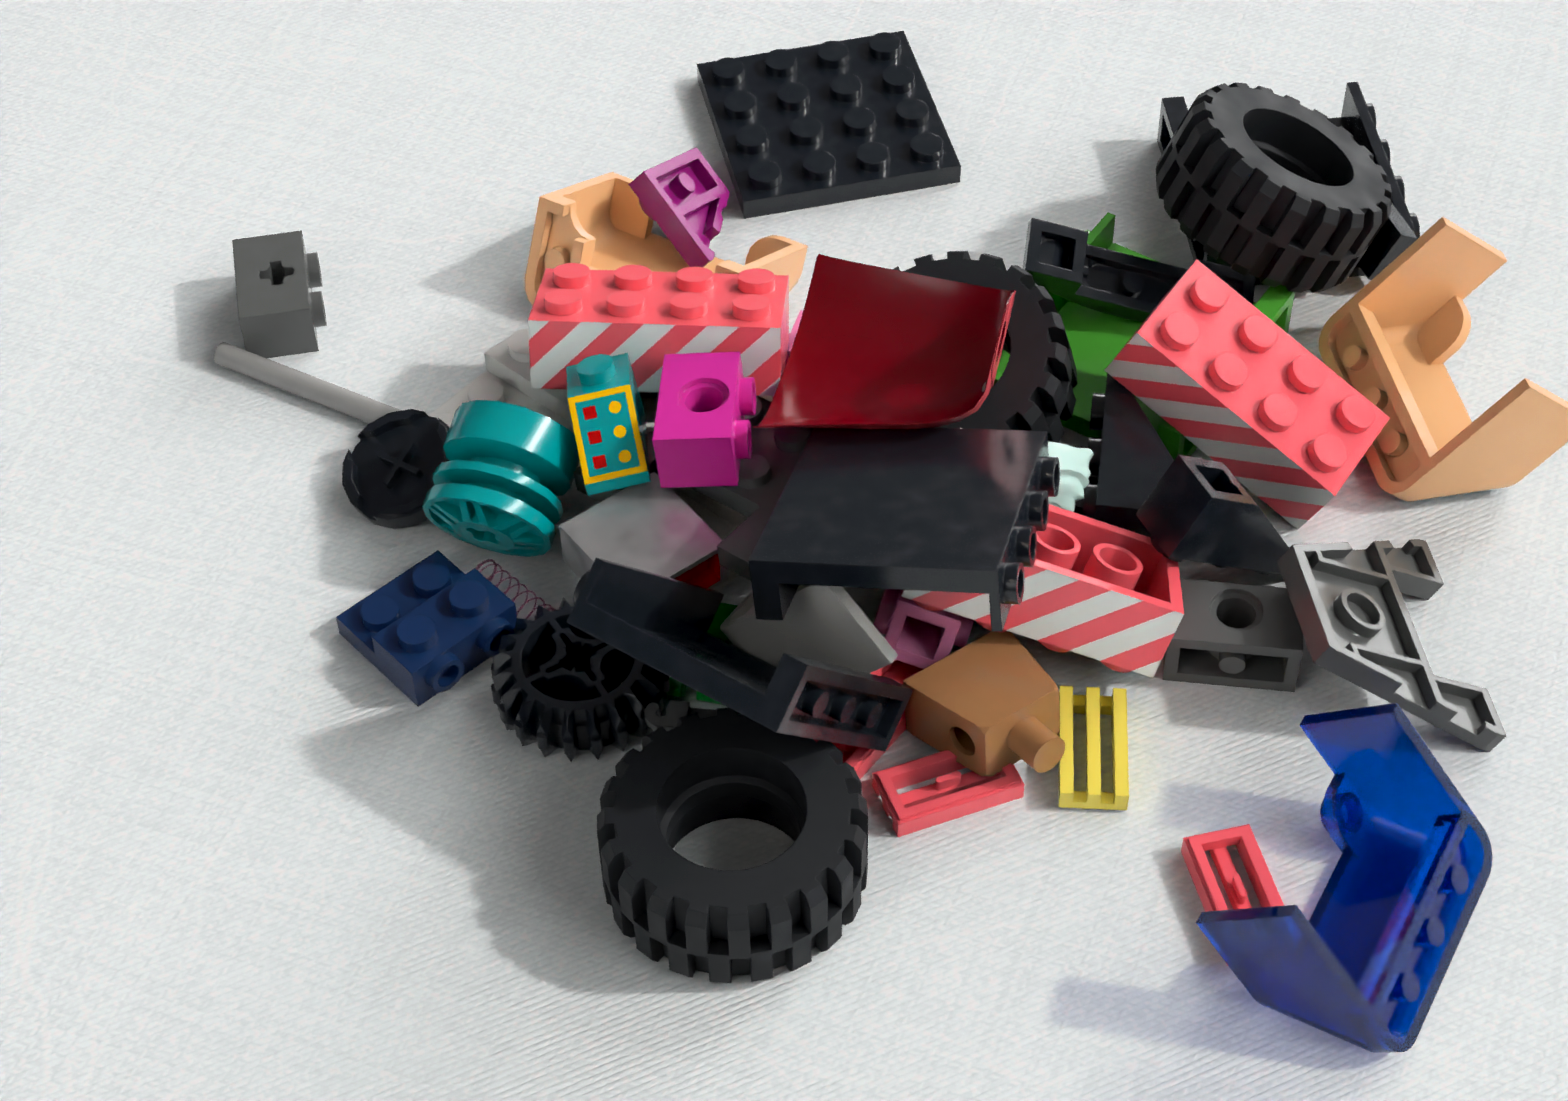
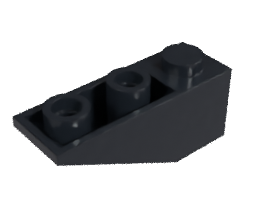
M1107 373L1105 393L1093 392L1089 429L1101 430V438L1089 437L1088 448L1094 454L1089 462V470L1091 475L1098 476L1097 484L1089 483L1084 488L1082 515L1151 538L1152 535L1137 517L1136 513L1174 459L1134 395Z
M1178 454L1136 513L1137 517L1152 535L1151 543L1154 548L1172 561L1182 562L1183 560L1209 563L1218 568L1230 566L1255 570L1265 575L1270 573L1281 574L1277 561L1289 547L1223 462Z

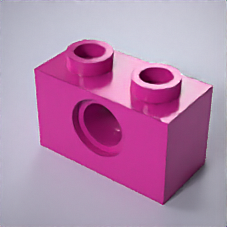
M740 352L664 354L652 439L661 488L738 486L741 459H751L752 455L750 420H745V416L756 414L754 377H744Z

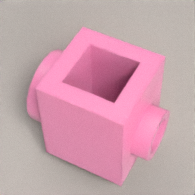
M885 589L873 625L881 634L885 635L884 638L898 654L896 660L925 669L950 655L953 645L961 648L966 646L974 620L944 610H926L918 606L913 600L901 597V589Z

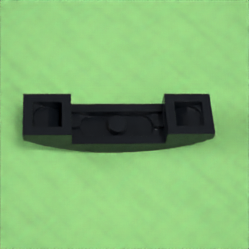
M1031 218L1028 223L1022 269L1032 275L1036 285L1043 286L1047 291L1066 300L1102 313L1144 322L1163 297L1188 270L1087 244L1088 231L1036 218ZM1200 260L1202 264L1253 305L1256 277L1250 274L1244 276L1230 269L1231 267Z

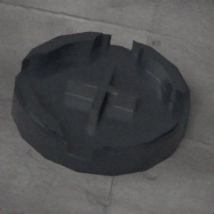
M414 409L391 412L368 424L358 435L360 442L355 446L352 453L348 449L343 461L342 485L350 503L374 525L392 529L417 526L429 520L425 516L422 506L427 492L434 486L432 477L435 469L442 462L450 461L446 458L443 449L450 427L442 420L428 416L424 411Z

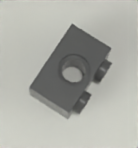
M1180 579L1184 615L1164 654L1162 680L1295 692L1303 655V632L1294 607L1288 597L1287 588L1270 585L1257 586L1212 582L1202 579Z

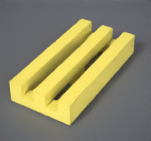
M1060 686V732L1058 736L1065 742V751L1058 762V806L1061 808L1127 810L1129 773L1126 689L1113 688L1112 696H1100V687H1086L1085 695H1073V686ZM1073 713L1086 714L1087 791H1074ZM1100 714L1111 715L1113 793L1101 792Z

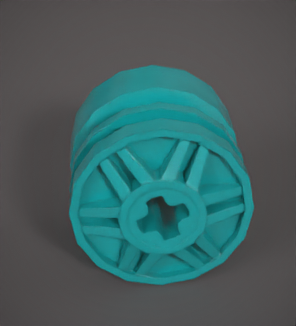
M474 400L462 403L455 411L443 446L446 458L450 461L442 462L435 469L432 477L434 486L427 492L422 506L425 516L444 532L482 549L524 557L544 555L552 547L556 535L554 525L561 519L563 513L561 501L556 496L564 495L571 488L574 479L573 471L577 469L580 461L575 435L550 417L525 407L490 400Z

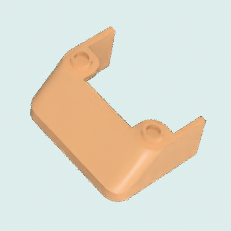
M1441 217L1335 312L1325 323L1319 337V352L1325 365L1390 417L1365 453V456L1381 489L1404 501H1417L1510 487L1522 480L1568 442V402L1526 378L1476 420L1471 421L1444 362L1462 347L1470 332L1471 317L1463 299L1506 263L1507 259L1501 251L1444 217Z

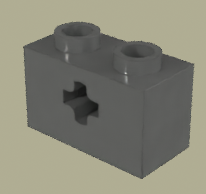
M302 230L232 240L238 319L246 351L264 358L319 351L316 327L327 326L322 291L312 292V288L323 286L318 253L306 254Z

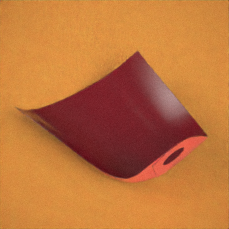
M818 254L798 331L778 388L766 416L759 426H753L752 428L803 427L909 430L936 428L965 419L978 411L987 398L991 387L993 388L1016 290L972 285ZM986 382L985 390L982 392V387Z

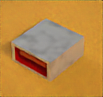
M655 472L650 474L651 482L626 487L559 525L563 561L580 579L591 569L597 557L709 589H714L729 580L728 569L719 564L717 545L723 540L671 488H661L659 476Z

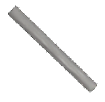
M226 342L220 343L214 353V362L217 365L369 424L388 413L402 411Z

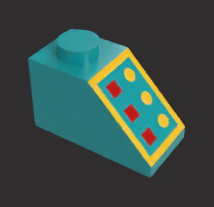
M628 353L615 356L606 354L593 355L583 359L576 365L567 366V399L587 495L651 482L646 417Z

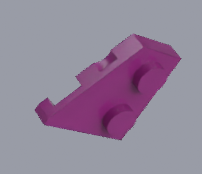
M697 147L643 171L628 184L639 198V204L644 213L657 222L689 267H705L714 259L715 252L709 248L710 241L721 231L723 223L721 211L727 206L730 191Z

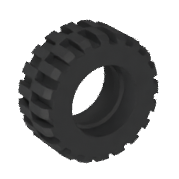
M1235 82L1229 86L1224 83L1199 94L1156 166V188L1159 199L1164 200L1165 211L1171 219L1178 220L1180 230L1190 240L1196 239L1204 246L1203 251L1215 259L1221 258L1232 265L1230 269L1244 276L1250 274L1259 278L1262 284L1274 288L1282 285L1288 291L1298 293L1310 290L1312 293L1321 292L1342 284L1349 277L1391 213L1392 191L1391 185L1387 183V175L1382 166L1376 165L1373 162L1374 156L1365 146H1359L1353 140V135L1342 126L1337 127L1327 120L1328 116L1316 109L1313 111L1308 109L1293 97L1288 95L1282 97L1274 94L1272 89L1262 86L1250 88L1246 83Z
M968 251L947 252V259L934 261L932 254L914 259L916 266L904 272L996 289L1016 290L1003 350L1009 353L1010 356L1002 376L993 388L990 389L987 398L978 411L959 422L936 428L1047 431L1048 442L1059 443L1065 433L1061 420L1067 421L1073 415L1076 403L1073 388L1078 382L1076 365L1061 315L1057 313L1054 300L1045 287L1035 285L1032 275L1018 265H1011L1006 270L1003 258L986 253L980 255L979 261L971 260ZM898 266L893 269V270H898V271H900V269H899Z
M717 708L716 716L699 718L698 712L686 715L676 720L677 727L666 731L661 726L642 739V750L639 752L632 748L615 766L616 776H612L605 783L600 796L601 812L597 815V838L606 902L612 906L614 921L623 935L630 938L635 937L636 949L652 961L659 962L663 956L667 957L669 960V970L692 978L695 971L709 973V982L732 983L733 975H750L751 982L773 978V969L786 965L789 972L794 971L812 962L811 950L816 947L821 952H824L842 937V924L847 925L851 923L861 906V891L866 888L868 873L867 800L862 797V783L854 767L846 762L843 763V753L832 742L822 740L816 742L811 738L776 733L744 715H738L731 708ZM730 818L752 819L767 823L783 831L794 841L777 858L760 866L743 870H716L700 866L682 857L673 849L682 838L696 828L713 821Z

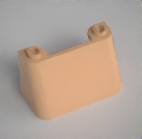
M610 172L539 197L525 274V292L533 306L545 269L555 268L565 263L584 264L590 270H616L625 265H642L656 272H677L689 266L669 239L651 233L654 220L644 213L639 204V198L628 185L633 180ZM771 235L757 240L750 247L744 266L730 260L724 261L714 257L704 268L711 270L713 273L739 274L746 269L760 268L769 270L774 275H789L790 292L798 283L802 274L808 246L783 236Z

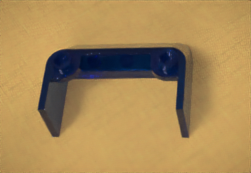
M1398 703L1305 715L1300 723V727L1334 773L1321 803L1320 815L1324 828L1342 852L1309 921L1297 905L1201 912L1196 924L1259 1004L1373 1053L1405 1052L1413 1046L1490 876L1492 868L1491 843L1486 830Z

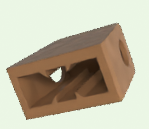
M991 631L903 680V685L914 690L905 708L906 730L940 752L944 750L951 751L957 756L956 761L980 776H994L1002 771L1003 767L1010 763L1012 765L1021 759L1036 772L1044 773L1056 766L1064 754L1065 742L1058 736L1060 732V708L1057 685L1012 632Z

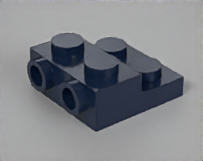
M437 550L338 615L336 620L339 634L419 707L439 692L451 689L465 674L490 657L499 654L498 648L501 644V636L514 634L513 630L516 625L517 611L516 604L477 569L474 568L465 574Z

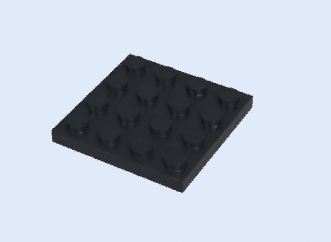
M904 31L882 32L873 36L842 41H827L822 44L793 49H776L768 53L737 58L727 57L717 61L697 64L698 83L744 219L960 182L961 164Z

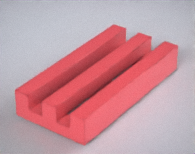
M949 750L872 773V787L876 795L881 796L882 807L887 817L891 816L893 820L892 827L897 837L1024 797L1025 784L1014 764L1011 765V763L1003 767L1002 771L994 776H980L973 771L961 775V772L958 770L967 767L956 761L957 756ZM936 778L933 784L902 794L897 792L898 789Z
M1247 824L1184 837L1181 853L1227 966L1241 963L1242 955L1252 953L1254 960L1267 958L1269 950L1279 948L1281 954L1295 952L1298 940L1297 934L1250 825ZM1227 846H1236L1270 929L1261 930L1247 897L1244 884L1236 871ZM1209 850L1244 935L1239 936L1204 851Z

